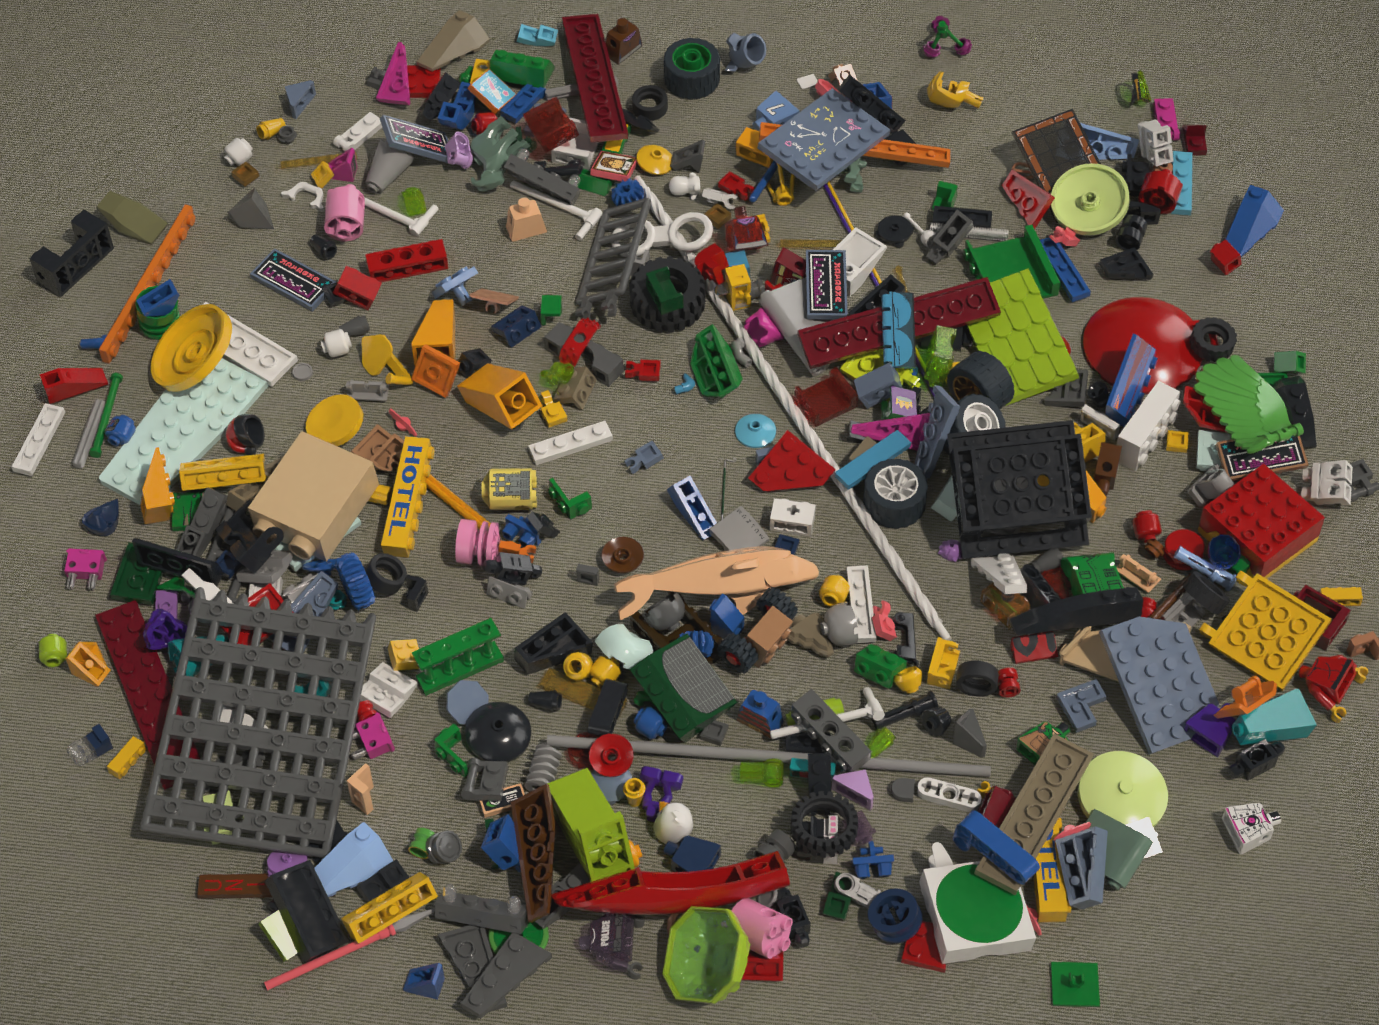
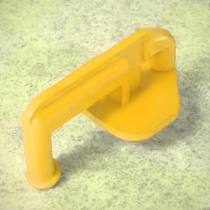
M379 334L362 338V365L370 375H379L387 364L396 375L388 373L385 379L386 384L412 385L414 383L411 380L412 376L392 353V344L385 335Z

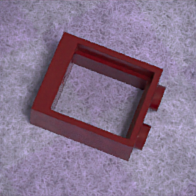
M1305 584L1302 590H1297L1293 596L1333 619L1315 644L1326 651L1347 623L1351 610Z

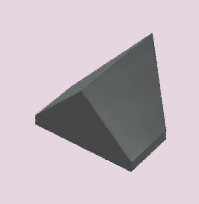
M255 188L227 212L239 228L274 229L267 204Z
M972 708L956 721L953 744L979 757H985L987 745Z

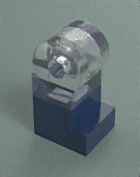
M97 724L92 728L91 733L79 740L73 741L67 747V753L77 766H82L113 749L109 736L101 725Z

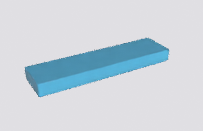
M896 430L836 471L835 478L849 490L864 480L868 471L880 461L894 459L910 448L911 442L899 430Z

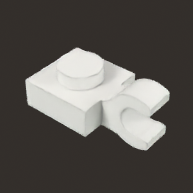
M711 188L704 189L702 197L707 198L708 202L717 204L718 201H722L728 209L735 208L734 205L729 203V199L738 198L735 194H726Z

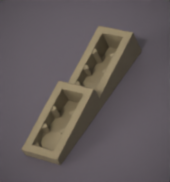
M284 456L264 466L266 481ZM266 481L241 484L228 491L226 505L237 511L246 501L256 497Z

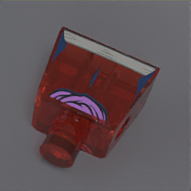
M745 206L734 208L736 219L727 221L725 224L726 252L750 251L768 246L759 217H747Z

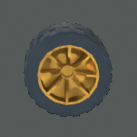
M973 352L953 367L947 375L948 389L955 401L970 394H980L991 399L1000 410L1013 399L1015 391L1011 375L1000 360L987 352Z

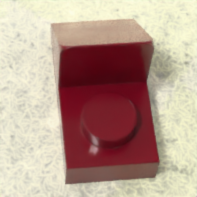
M1183 125L1186 152H1192V156L1207 154L1205 139L1207 125Z

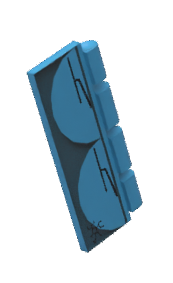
M889 292V294H883L881 296L882 310L886 311L882 312V328L890 329L883 330V347H885L883 349V363L887 364L890 362L894 368L916 369L914 293Z

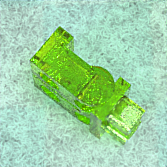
M937 325L926 351V372L924 375V379L929 380L930 387H934V385L942 386L954 361L952 344L955 340L957 329Z

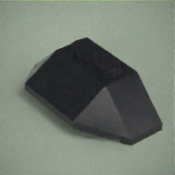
M1301 376L1279 379L1272 387L1284 401L1290 423L1292 425L1297 423L1302 425L1304 433L1300 435L1303 448H1316L1314 416L1305 381Z

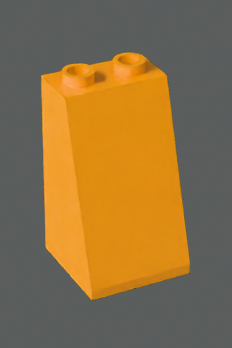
M487 363L457 385L467 404L510 429L516 427L542 407L526 373Z

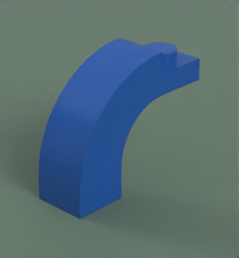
M461 82L453 104L443 102L438 115V121L441 125L462 130L469 124L476 110L475 103L477 97L467 89L470 86L469 83Z

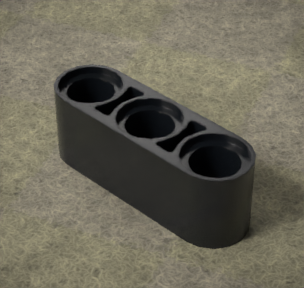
M1025 564L1021 568V574L1027 584V593L1020 594L1028 601L1032 609L1061 600L1034 566Z
M606 678L589 721L588 734L600 737L613 733L626 699L628 683Z

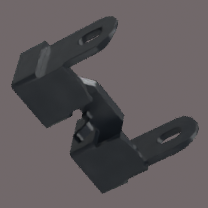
M250 499L227 522L224 520L216 528V531L231 546L230 550L235 558L255 574L271 557V552L282 542L284 533L278 527H269L257 539L252 531L253 526L251 524L253 522L251 516L246 515L249 505L254 500ZM272 534H276V537L270 543H266Z

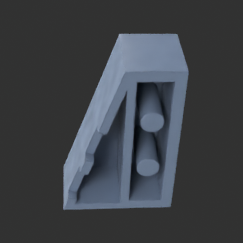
M1095 826L1055 840L1069 905L1083 910L1103 903L1107 830Z

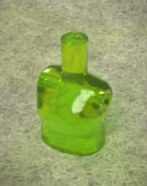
M554 362L550 370L541 371V376L547 378V382L551 385L565 384L570 381L574 373V367L570 363Z

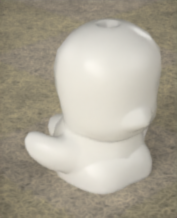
M693 172L689 174V178L687 176H674L669 182L670 192L676 196L690 193V199L695 200L697 195L700 194L699 176H696Z

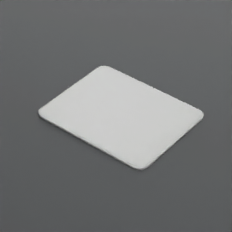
M814 74L797 79L802 89L814 86L817 83Z

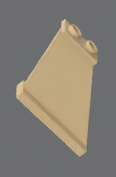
M1185 623L1190 633L1191 626ZM1091 626L1078 630L1070 644L1066 643L1059 652L1060 665L1063 666L1067 663L1118 681L1099 631H1091Z

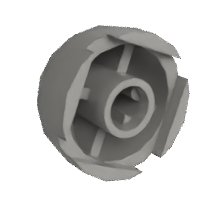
M848 602L831 606L824 615V622L820 624L822 634L827 635L828 639L835 645L848 646L858 642V634H854L857 622L851 605H847Z

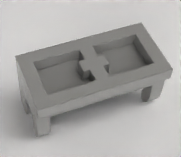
M1186 592L1162 615L1161 620L1185 622L1192 628L1205 615V611L1202 609L1203 606Z

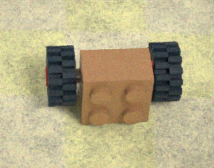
M773 587L771 589L768 588L756 603L757 609L762 611L760 614L763 617L748 633L746 638L741 639L740 635L732 633L728 634L716 649L719 652L718 656L722 657L721 660L726 662L728 667L731 666L732 670L745 674L753 665L760 668L763 663L768 664L775 656L776 650H780L785 645L788 636L792 632L790 630L793 623L792 619L798 613V609L795 607L796 604L790 601V597L785 596L786 593H781L779 589L775 590Z

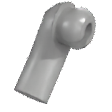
M737 338L731 343L732 352L735 360L747 368L751 365L752 359L742 351V348L745 347L744 340Z

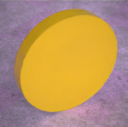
M343 394L330 396L319 402L311 410L306 420V432L335 446H340L352 439L359 431L363 422V410L351 396Z

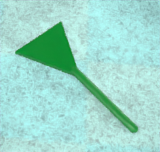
M178 576L156 587L157 589L184 591L193 598L195 596V593L185 587V579Z

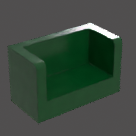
M668 266L646 273V286L661 315L684 308V296L682 292L677 293L670 280V269Z

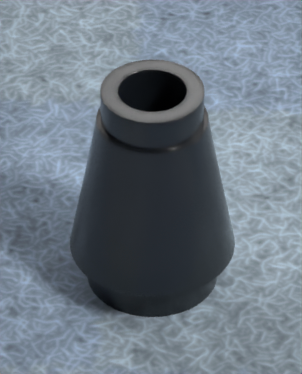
M319 235L311 237L310 244L322 258L331 259L336 255L337 246L335 242Z
M556 690L530 692L528 702L529 705L554 712L555 710H560L562 706V694Z

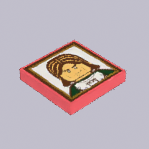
M601 151L591 168L590 175L621 182L622 180L627 181L638 163L636 157Z

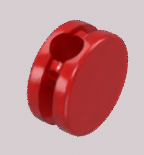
M1180 529L1173 531L1165 540L1163 549L1164 559L1175 569L1191 570L1193 568L1173 558L1178 547L1182 546V548L1202 558L1204 542L1197 533L1191 530Z

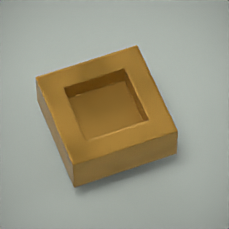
M247 162L231 171L232 177L244 187L259 177V172Z
M718 203L704 213L717 229L731 219V213Z

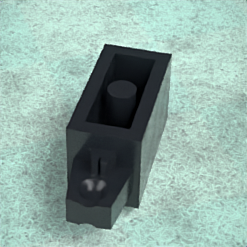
M445 72L420 107L422 109L420 117L428 123L433 118L436 119L443 102L450 101L461 83Z

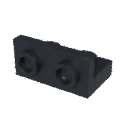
M1127 154V160L1122 163V172L1125 173L1122 177L1127 183L1129 195L1139 196L1145 175L1149 173V163L1131 161L1132 154Z

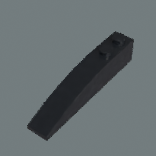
M1137 587L1096 591L1064 598L1031 609L1010 618V624L1015 635L1122 623L1141 617L1143 598Z

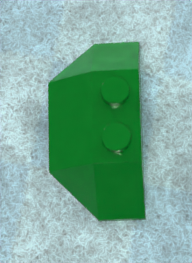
M711 324L696 334V343L693 348L690 364L702 395L722 398L738 388L743 378L731 348L716 327Z

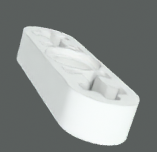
M928 777L921 779L918 783L917 794L923 800L966 812L977 811L980 808L981 795L976 790ZM927 786L931 787L929 792L924 791ZM938 788L940 789L939 796L936 795ZM945 791H952L956 796L953 799H947L943 796V793ZM970 798H974L972 804L968 803Z

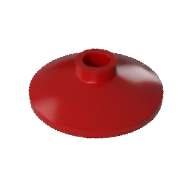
M618 734L600 736L594 741L589 751L591 766L597 773L605 777H617L624 774L631 767L634 758L630 742ZM611 754L616 756V759L613 761L608 760V756Z

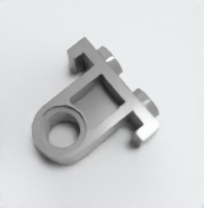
M1215 464L1187 492L1198 507H1202L1206 504L1207 500L1216 499L1235 484L1226 471L1221 469L1218 464Z

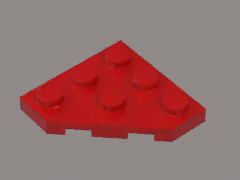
M787 430L748 479L763 491L823 486L836 469Z

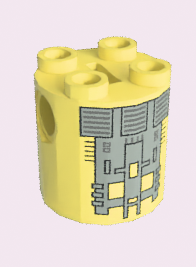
M532 468L490 469L482 480V499L490 510H532L537 508L536 490H533V488H537L536 470H532Z

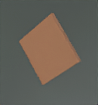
M482 288L470 294L471 298L489 301L485 306V310L489 311L490 305H494V313L499 312L500 304L509 305L519 298V296Z

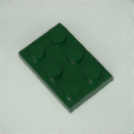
M128 542L110 596L113 600L127 602L135 600L140 604L153 605L156 591H158L156 587L160 585L164 572L139 565L133 543Z

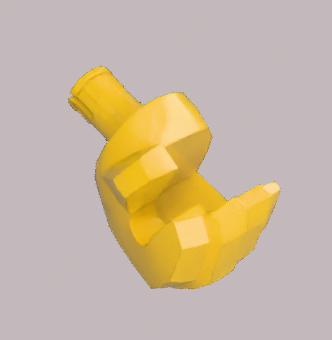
M941 71L933 77L927 87L929 100L946 108H958L964 101L978 109L983 100V97L968 91L970 82L960 81L957 84L955 81H950L948 91L943 89V80L941 78L944 72Z

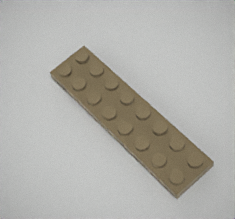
M1053 734L999 829L1036 859L1090 764L1094 753ZM985 856L982 857L974 873L1013 895L1017 894L1021 884L1014 881Z

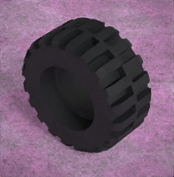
M667 256V258L663 259L658 257L654 261L649 260L645 262V266L641 265L631 277L629 285L630 307L637 321L642 325L645 324L647 328L651 330L654 328L657 332L668 331V333L674 332L677 329L681 331L685 329V326L690 327L693 325L695 320L697 321L701 317V313L705 309V280L699 269L694 268V265L690 262L686 263L681 258L673 259L672 256ZM668 266L670 269V280L674 288L683 293L684 308L661 315L646 286V273Z

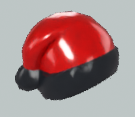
M241 414L233 418L228 424L226 440L233 451L245 453L246 455H256V449L263 445L265 438L264 427L256 415Z

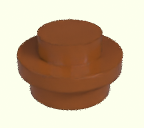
M1150 539L1147 541V545L1144 548L1151 556L1157 559L1159 556L1162 557L1164 555V547L1156 539L1154 541Z

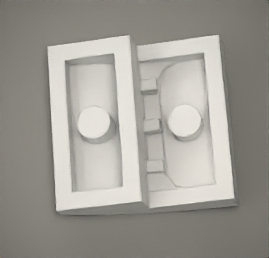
M382 662L370 673L369 680L363 685L360 701H371L375 710L391 718L407 701L417 687L418 682L399 671H393L391 666Z

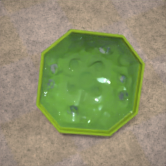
M691 906L670 928L662 974L675 999L715 1004L726 999L728 993H734L740 988V982L748 962L750 943L736 915L731 910L725 908Z

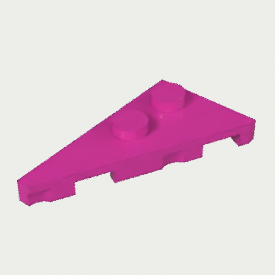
M398 42L376 99L383 103L410 106L405 45Z
M930 413L853 424L851 433L864 437L869 436L872 439L881 441L896 430H899L911 442L909 449L918 451L920 441H924L925 438L923 428L924 423L929 421Z

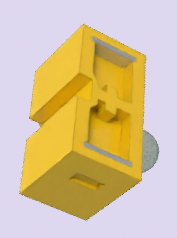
M745 264L725 268V283L716 285L714 288L716 295H726L733 311L751 307V281Z

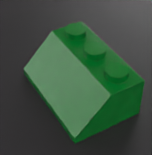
M495 50L490 59V70L502 81L521 85L530 84L532 87L545 88L555 69L554 64L548 59L526 56L521 53H510L505 50Z

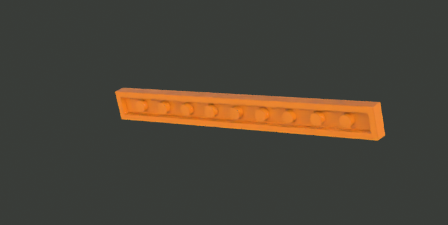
M761 122L759 141L782 125ZM884 139L863 155L949 168L950 149Z
M185 204L100 346L99 352L102 362L110 364L113 357L117 356L122 342H125L130 328L136 323L137 312L135 302L137 296L144 289L156 286L161 281L163 272L170 265V260L174 254H177L179 245L182 240H185L189 228L194 225L196 217L192 206Z

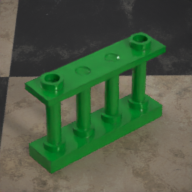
M492 618L412 652L421 671L424 670V672L416 675V680L425 696L504 662V657L495 641H492L501 636ZM484 644L483 646L472 650L473 648ZM464 653L463 655H460V656H458V657L452 659V657H455V656H457V655H459V654ZM444 661V663H442V664H440V665H438V666L432 667V666H434V665H436V664H439V663H441V662Z

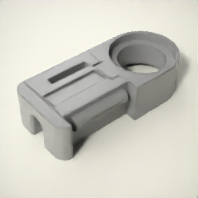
M842 873L834 880L835 890L868 909L872 900L881 893L880 889L875 891V888L859 882V878L849 873ZM845 877L850 880L851 887L849 890L840 888L839 880Z

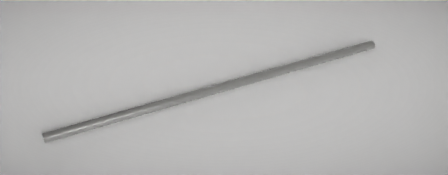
M547 735L546 745L590 749L597 738ZM629 741L633 752L782 763H791V758L808 760V754H813ZM831 756V763H836V760ZM870 758L867 763L860 767L982 777L991 776V766Z

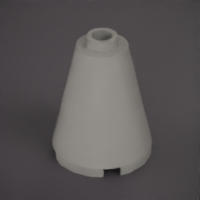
M381 139L365 181L367 189L373 193H381L413 162L412 154L409 153L407 155L403 150L389 147L387 139L385 141Z

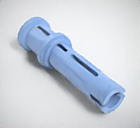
M1179 546L1173 558L1208 576L1210 581L1225 587L1226 591H1230L1237 580V574L1234 573L1232 575L1222 569L1221 565L1216 564L1214 566L1182 548V546Z

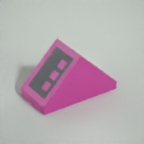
M353 148L348 149L328 162L329 167L334 173V176L331 178L332 180L354 181L357 162Z

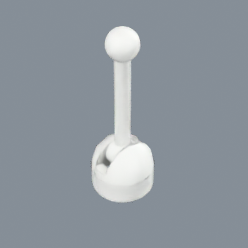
M904 213L903 217L922 234V243L926 247H932L936 234L931 230L924 231L910 218L909 213Z

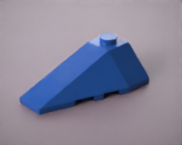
M1250 185L1226 240L1243 257L1259 239L1262 240L1268 231L1273 230L1278 225L1284 209L1268 190Z

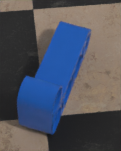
M972 810L956 826L953 841L959 849L966 852L972 846L975 847L1018 884L1024 885L1040 869L1038 861L978 811Z

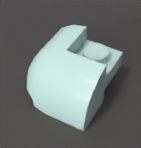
M623 624L609 626L594 641L609 659L612 657L624 663L623 668L629 670L653 653L649 640L641 639L636 634L629 632Z

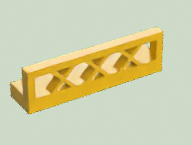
M264 454L181 463L179 474L182 491L266 481Z

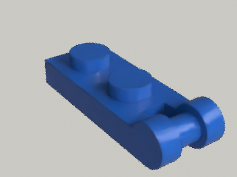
M526 84L500 110L501 116L516 124L540 99L545 97L546 88H537Z

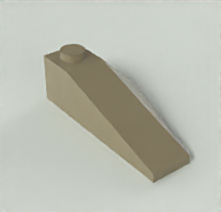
M459 10L448 19L418 59L417 65L430 71L437 70L450 64L452 59L457 57L461 59L470 51L474 53L479 51L489 42L490 38L474 16Z

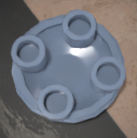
M595 770L591 773L610 805L626 797L623 792V786L627 780L632 778L629 770L617 777H605Z

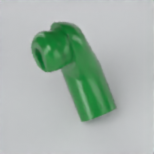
M468 66L459 75L458 80L460 83L470 84L474 67Z
M638 691L635 694L633 702L636 705L643 706L646 701L656 707L646 691Z

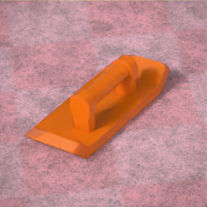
M1257 676L1250 677L1247 682L1232 689V697L1235 699V702L1225 705L1214 716L1218 719L1250 713L1276 695L1277 684L1274 681L1261 682Z

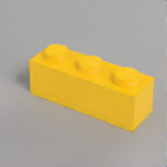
M1325 587L1320 589V593L1343 606H1361L1363 600L1361 587Z
M133 736L107 765L108 772L119 780L125 776L130 767L134 766L137 759L145 753L146 747L144 742Z

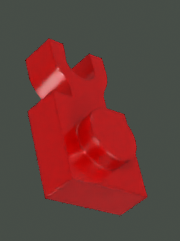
M730 171L718 182L719 189L728 194H738L744 201L748 199V194L745 192L752 194L754 191L753 186L745 184L743 178Z
M640 359V364L626 361V369L632 370H625V378L639 376V380L659 381L661 360Z

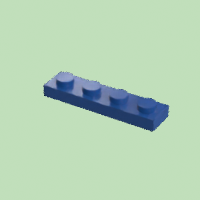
M1049 237L1040 240L1060 284L1070 300L1075 302L1089 297L1090 289L1059 242L1055 243Z

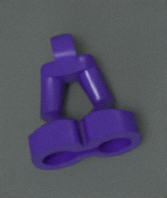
M643 766L639 779L647 785L643 795L642 808L647 810V821L655 822L657 813H659V802L652 801L651 793L654 787H663L664 797L660 801L670 803L673 799L671 790H680L684 777L676 772L667 770L662 772L657 768Z

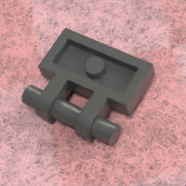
M1363 459L1350 463L1353 467L1352 485H1350L1351 502L1356 501L1358 497L1374 494V491L1379 490L1378 482L1372 484L1369 482L1373 478V473ZM1358 484L1361 485V488L1356 490L1352 487Z

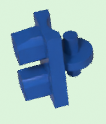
M510 514L506 516V525L502 530L503 538L512 541L517 535L520 537L518 542L522 548L533 544L539 546L541 543V539H539L540 532H537L527 517L520 516L518 519Z
M868 841V848H860V854H869V856L852 858L851 865L855 867V873L859 879L870 877L869 866H877L878 877L891 876L892 864L894 863V855L875 856V854L883 853V847H874V842Z

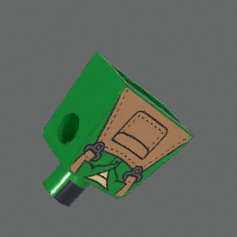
M1042 722L1018 738L1016 750L1036 765L1053 734L1068 740L1065 736L1070 733V729L1063 722L1055 728L1048 722Z

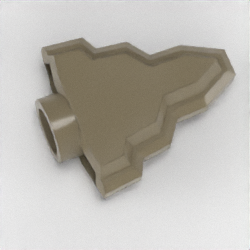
M812 613L807 617L804 614H800L793 620L792 628L790 629L792 632L787 638L789 642L799 644L804 649L811 648L816 654L826 658L834 654L831 641L826 635L822 634L820 624L824 622V619L819 613Z

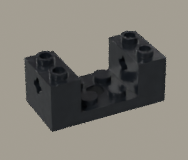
M82 210L70 221L76 243L66 250L61 257L42 246L29 258L37 284L60 298L114 249L107 223L86 210Z

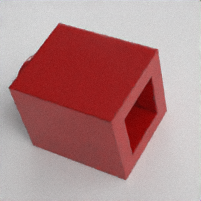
M1226 239L1221 243L1215 244L1210 250L1211 261L1225 275H1228L1242 265L1241 255Z

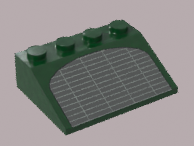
M688 634L648 655L630 669L679 739L685 743L738 703Z

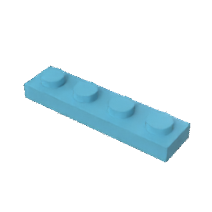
M1173 151L1172 174L1180 180L1183 188L1178 203L1171 214L1191 216L1192 152Z

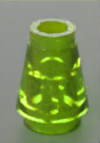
M884 726L876 730L867 745L872 751L871 758L877 757L894 744L895 735Z

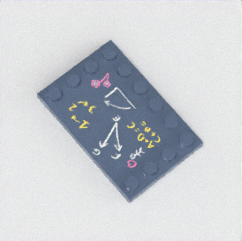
M832 88L761 140L757 148L813 190L817 191L889 136L890 129Z

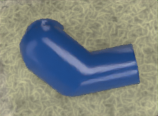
M102 335L101 338L82 339L80 346L82 349H99L107 335Z

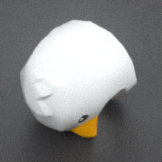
M660 801L659 814L653 825L655 835L664 844H667L668 841L681 844L684 837L690 835L693 829V818L689 808L677 802L667 803Z

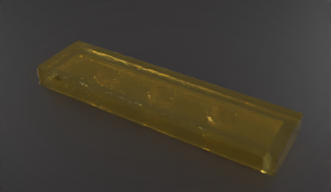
M552 668L548 669L539 684L542 690H556L562 694V698L594 710L601 692L599 687L581 680H572L566 674ZM627 699L624 701L619 717L628 703Z

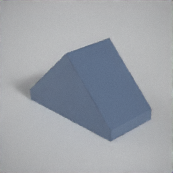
M310 80L285 86L292 117L297 119L316 95L314 81Z

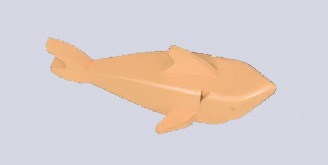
M756 546L712 553L649 574L628 576L615 583L614 588L616 592H631L633 594L632 599L618 610L619 620L633 615L648 601L654 590L707 595H722L723 593L735 602L734 605L743 615L756 606L757 600L768 588L771 589V587L775 588L816 579L819 571L814 563L791 554L789 550L777 547Z

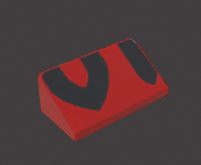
M1053 631L1018 636L1011 639L1010 647L1015 664L1058 657Z

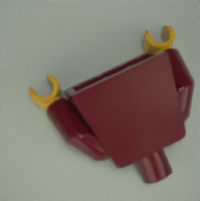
M983 781L981 789H977L983 799L978 812L996 827L1000 828L1016 798L1012 791L997 786L991 788L989 782Z

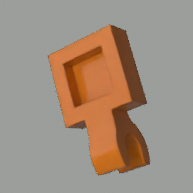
M500 540L498 554L499 552L528 555V553L536 554V546L527 545L521 548V544ZM529 555L531 563H533L534 556Z

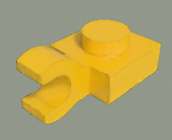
M549 390L541 392V401L544 405L541 408V414L548 428L567 422V415L560 401L553 403Z

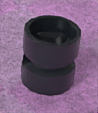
M1137 215L1125 216L1115 242L1117 246L1124 251L1134 247L1138 250L1147 230V222Z

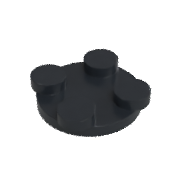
M888 216L880 221L876 231V238L893 244L895 248H902L904 242L913 234L914 227L902 216Z

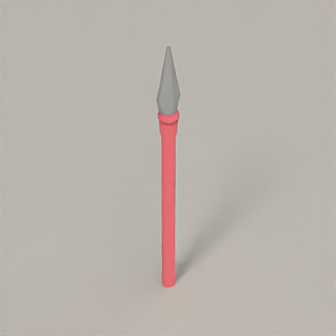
M435 908L407 915L359 944L353 941L264 982L268 991L373 942L388 938L390 935L394 936L397 932L406 931L433 913Z

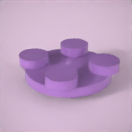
M273 851L267 859L268 877L307 861L308 856Z

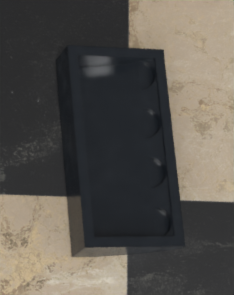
M310 860L274 873L265 880L304 963L350 942Z

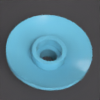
M750 414L738 421L735 427V434L738 441L744 446L762 448L774 440L776 426L765 415Z

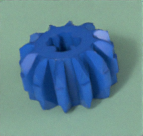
M630 178L627 181L622 180L620 184L615 183L616 188L611 189L612 201L616 206L644 199V189L637 180H631Z
M694 630L691 632L686 631L679 635L678 638L688 634L704 657H709L713 653L714 641L710 633Z

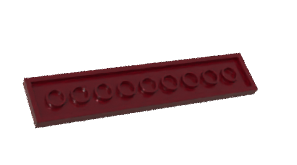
M599 14L562 17V25L590 143L628 139V130Z
M988 277L914 297L915 339L1000 316L1001 310ZM878 307L798 330L797 335L809 368L820 367L885 348L883 347V330H890L882 328V312L886 310Z
M134 600L96 614L95 617L155 766L172 687L157 651L147 648L143 638L146 623L137 601ZM178 705L176 715L183 716ZM170 738L166 755L180 757L183 740ZM192 742L189 758L201 760L196 746ZM161 778L160 781L164 790L173 787L174 780Z

